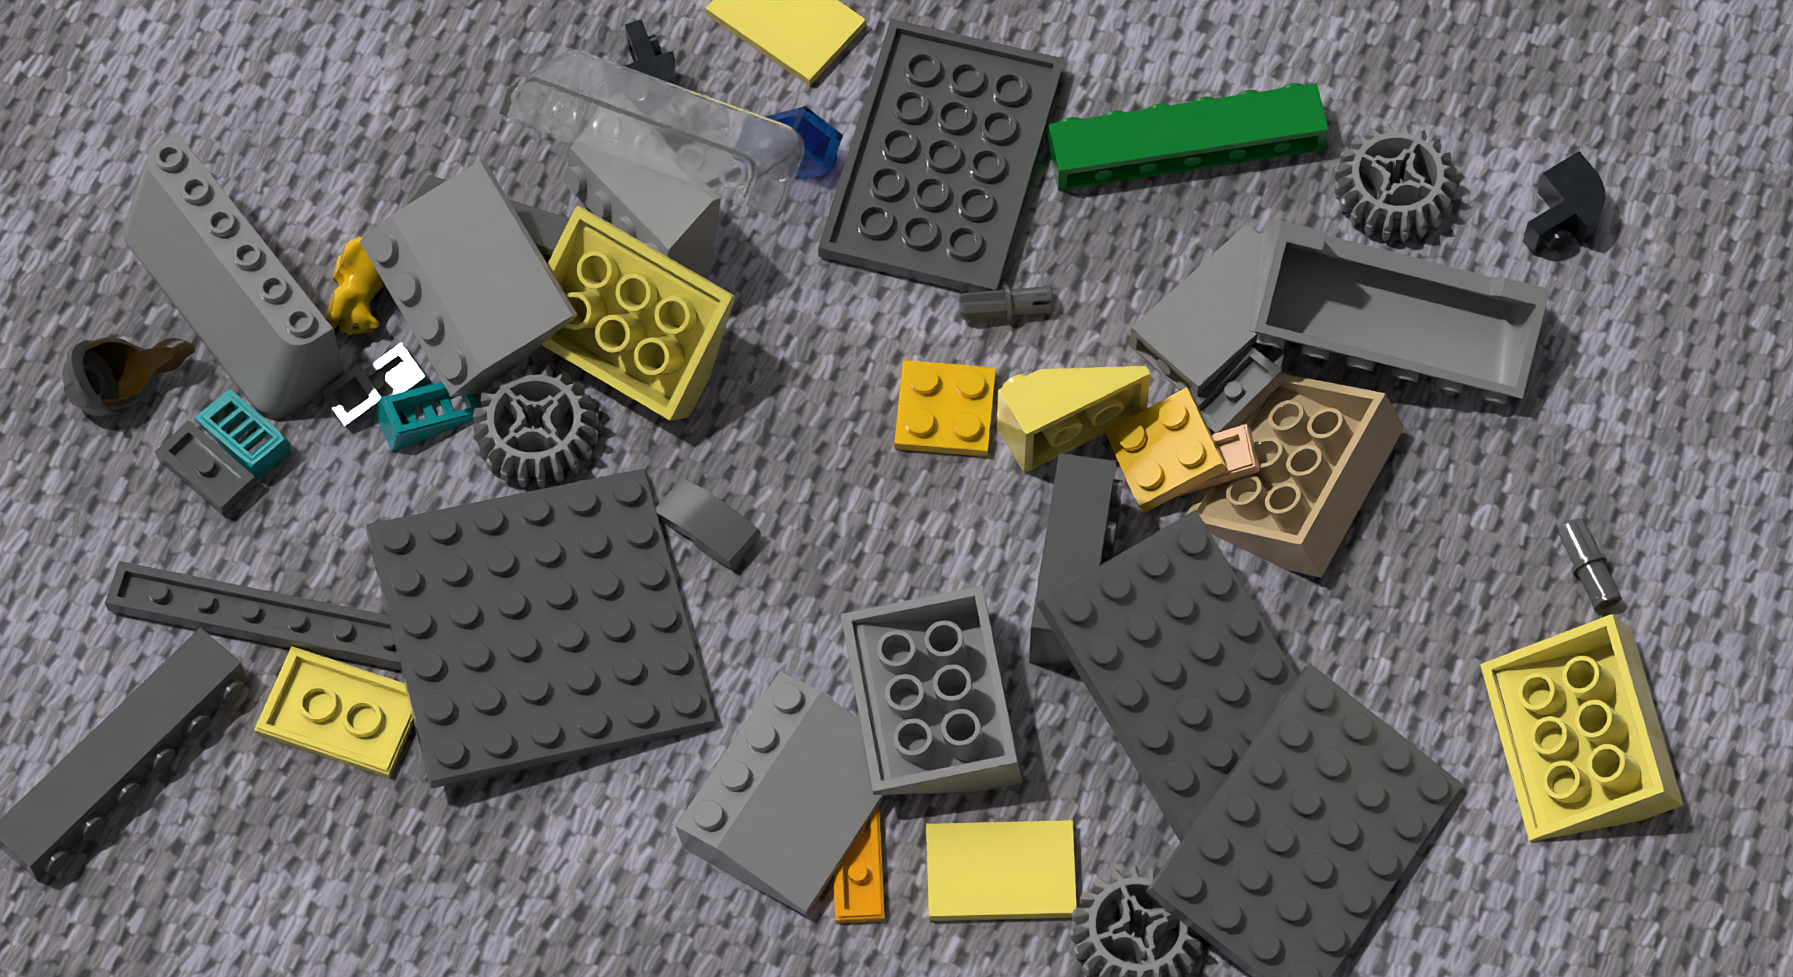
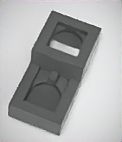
M401 342L366 369L357 364L323 389L321 393L342 424L349 429L375 416L380 397L423 387L431 382L409 350Z
M684 477L655 508L658 519L661 522L689 537L698 549L730 568L737 563L761 535L760 530L744 516L710 492Z

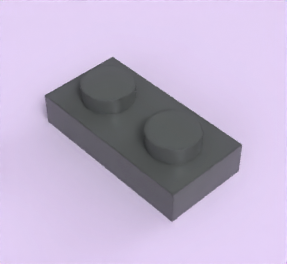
M1251 345L1195 398L1211 435L1238 427L1286 379L1281 368Z
M189 420L155 451L158 460L223 516L257 485L253 474Z

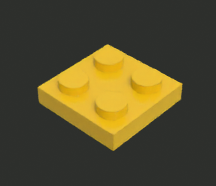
M903 360L894 449L988 457L996 368Z
M1188 387L1105 430L1137 505L1144 513L1228 470L1199 406Z

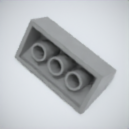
M621 97L613 99L570 147L568 167L565 170L566 186L594 215L701 276L710 273L721 198Z

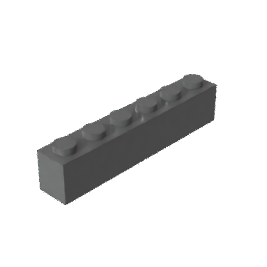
M200 627L0 819V848L37 882L46 874L52 876L58 873L67 864L70 858L69 851L82 839L84 841L93 839L104 827V817L117 805L120 807L128 805L139 793L140 782L152 771L155 773L163 771L174 759V749L187 737L189 739L198 737L207 728L210 722L209 716L221 704L228 706L241 695L245 686L244 682L247 680L241 662Z

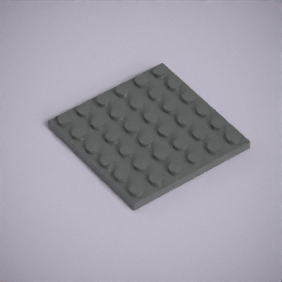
M644 468L366 524V533L431 789L670 738L715 725L711 703Z

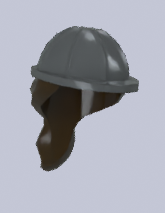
M111 337L94 341H82L68 351L67 362L64 364L62 371L64 392L68 395L70 403L87 414L93 416H116L145 397L155 376L178 369L187 357L195 353V346L186 340L177 338L165 339L150 349H143L124 339Z

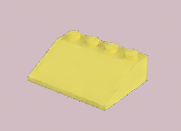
M576 206L547 265L577 313V316L545 341L542 346L668 420L688 418L693 412L711 376L735 296L581 206Z
M1615 615L1605 616L1480 664L1530 842L1638 822L1683 806L1632 629ZM1495 672H1496V674H1497L1499 686H1498V683H1497V679H1496V676H1495Z

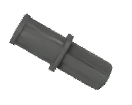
M1002 285L1001 290L962 293L959 297V313L963 320L1004 317L1005 321H1011L1012 316L1052 314V304L1048 302L1052 300L1051 288L1049 285H1044L1042 287L1009 289L1008 285Z
M1572 519L1565 522V524L1559 527L1558 534L1574 565L1571 568L1573 576H1579L1592 602L1594 611L1597 612L1618 604L1622 597L1605 566L1608 559L1605 554L1599 553L1585 522L1582 519Z

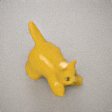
M357 237L348 241L334 266L332 279L338 282L339 287L334 289L333 295L330 297L325 319L332 326L333 330L339 325L343 335L362 334L365 332L374 334V328L379 327V322L371 314L370 303L385 284L360 243L364 237Z

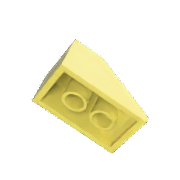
M1146 366L1039 369L1027 376L1026 374H1018L1007 380L1002 388L998 389L997 430L1022 471L1026 473L1057 458L1059 453L1065 454L1105 434V430L1145 410L1148 404L1151 373Z

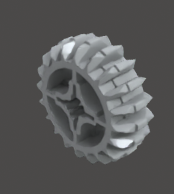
M1389 123L1383 128L1382 134H1379L1370 127L1366 132L1365 139L1355 136L1351 141L1350 149L1344 148V151H1342L1340 163L1336 166L1334 174L1336 179L1334 194L1336 198H1340L1339 208L1341 213H1351L1350 222L1352 227L1366 221L1364 230L1366 236L1368 237L1374 233L1376 228L1382 229L1384 242L1390 239L1392 231H1398V236L1403 243L1408 240L1410 229L1420 239L1426 235L1427 226L1437 230L1441 225L1442 217H1447L1451 213L1452 202L1456 199L1458 187H1456L1458 178L1457 168L1451 167L1453 160L1451 152L1441 153L1442 145L1440 139L1428 143L1426 142L1427 134L1425 129L1415 136L1410 134L1408 124L1402 127L1401 132H1394ZM1415 164L1427 174L1432 186L1425 183V178L1416 173L1414 170ZM1402 173H1404L1403 181L1400 179V183H1399V184L1394 183V184L1392 185V181H1393V180H1399V178L1401 177ZM1360 177L1367 180L1368 186L1377 191L1379 194L1378 200L1367 192ZM1389 183H1391L1392 187H1391V189L1388 191Z
M528 365L525 370L526 376L518 377L516 373L510 370L507 374V384L494 379L491 385L493 394H481V408H476L473 413L476 425L472 428L473 439L478 442L476 445L477 453L481 459L487 458L486 465L491 473L500 470L501 478L506 483L514 478L517 473L519 485L523 489L528 485L530 477H536L538 486L544 489L547 483V475L553 474L554 479L562 484L564 481L563 469L565 467L568 471L578 475L580 470L578 459L590 461L592 456L590 446L597 445L598 432L595 429L599 426L598 414L593 411L595 409L593 398L590 395H585L584 386L580 381L571 384L570 375L566 371L553 378V371L548 365L541 375H535L534 369ZM542 399V401H537V402H533V401H529V400ZM510 411L513 414L515 423L509 428V435L502 440L498 435L499 425L503 417ZM569 412L574 419L568 435L561 441L556 428L562 423L561 418ZM527 422L529 424L537 423V427L539 426V423H543L544 429L542 427L534 429V425L531 429H529L527 427ZM541 450L542 452L530 453L528 451Z
M1135 865L1130 867L1129 878L1123 879L1118 870L1114 869L1110 872V885L1097 877L1093 881L1094 893L1084 891L1080 895V904L1083 908L1073 910L1072 921L1077 925L1070 929V939L1079 943L1074 947V957L1078 960L1087 959L1083 965V972L1086 976L1093 975L1101 970L1099 977H1182L1180 971L1187 973L1193 971L1195 961L1192 957L1201 955L1203 944L1197 939L1202 936L1146 893V890L1158 875V870L1155 867L1148 872V878L1139 877V869ZM1136 899L1153 902L1160 906L1161 909H1144ZM1117 903L1120 909V921L1108 926V932L1098 935L1096 925L1100 917L1108 908ZM1130 918L1133 925H1140V930L1143 927L1146 928L1144 944L1141 938L1134 937V932L1131 936L1128 934ZM1176 928L1178 939L1174 947L1165 956L1156 960L1154 942L1166 936L1167 930ZM1118 952L1130 953L1135 957L1138 964L1124 962L1111 954Z

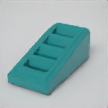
M443 382L380 397L375 416L391 451L394 452L473 421L475 409L480 408L475 395H462L467 408L454 411L447 396L449 394ZM438 399L444 414L437 416L430 401ZM420 406L425 419L418 421L413 408ZM400 413L406 422L404 425H402L398 414Z
M231 389L227 390L194 417L195 421L230 456L253 474L256 480L291 452L288 440ZM231 404L235 410L221 422L215 424L211 419ZM243 416L246 419L229 434L224 431L240 417ZM252 427L256 429V431L253 434H251L248 438H246L242 443L239 444L236 442L237 439H239ZM264 437L267 441L250 454L247 450Z

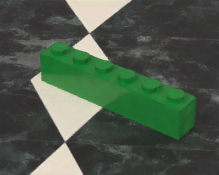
M1290 83L1274 90L1260 92L1257 90H1245L1237 95L1214 99L1213 97L1206 96L1197 98L1189 103L1175 105L1159 103L1143 110L1130 112L1113 110L1097 117L1084 119L1078 117L1064 118L1057 123L1049 124L1048 147L1057 189L1061 191L1321 151L1326 148L1329 129L1318 84L1303 85L1301 83Z

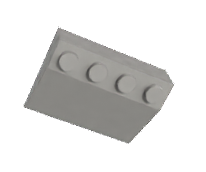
M485 160L478 161L391 214L360 241L451 397L478 394L488 389L493 384L494 379L498 381L577 316V313Z
M983 585L841 614L874 795L975 793L1022 783Z
M779 671L675 827L683 848L718 869L807 916L869 822L871 816L886 796L874 795L860 719L821 691Z

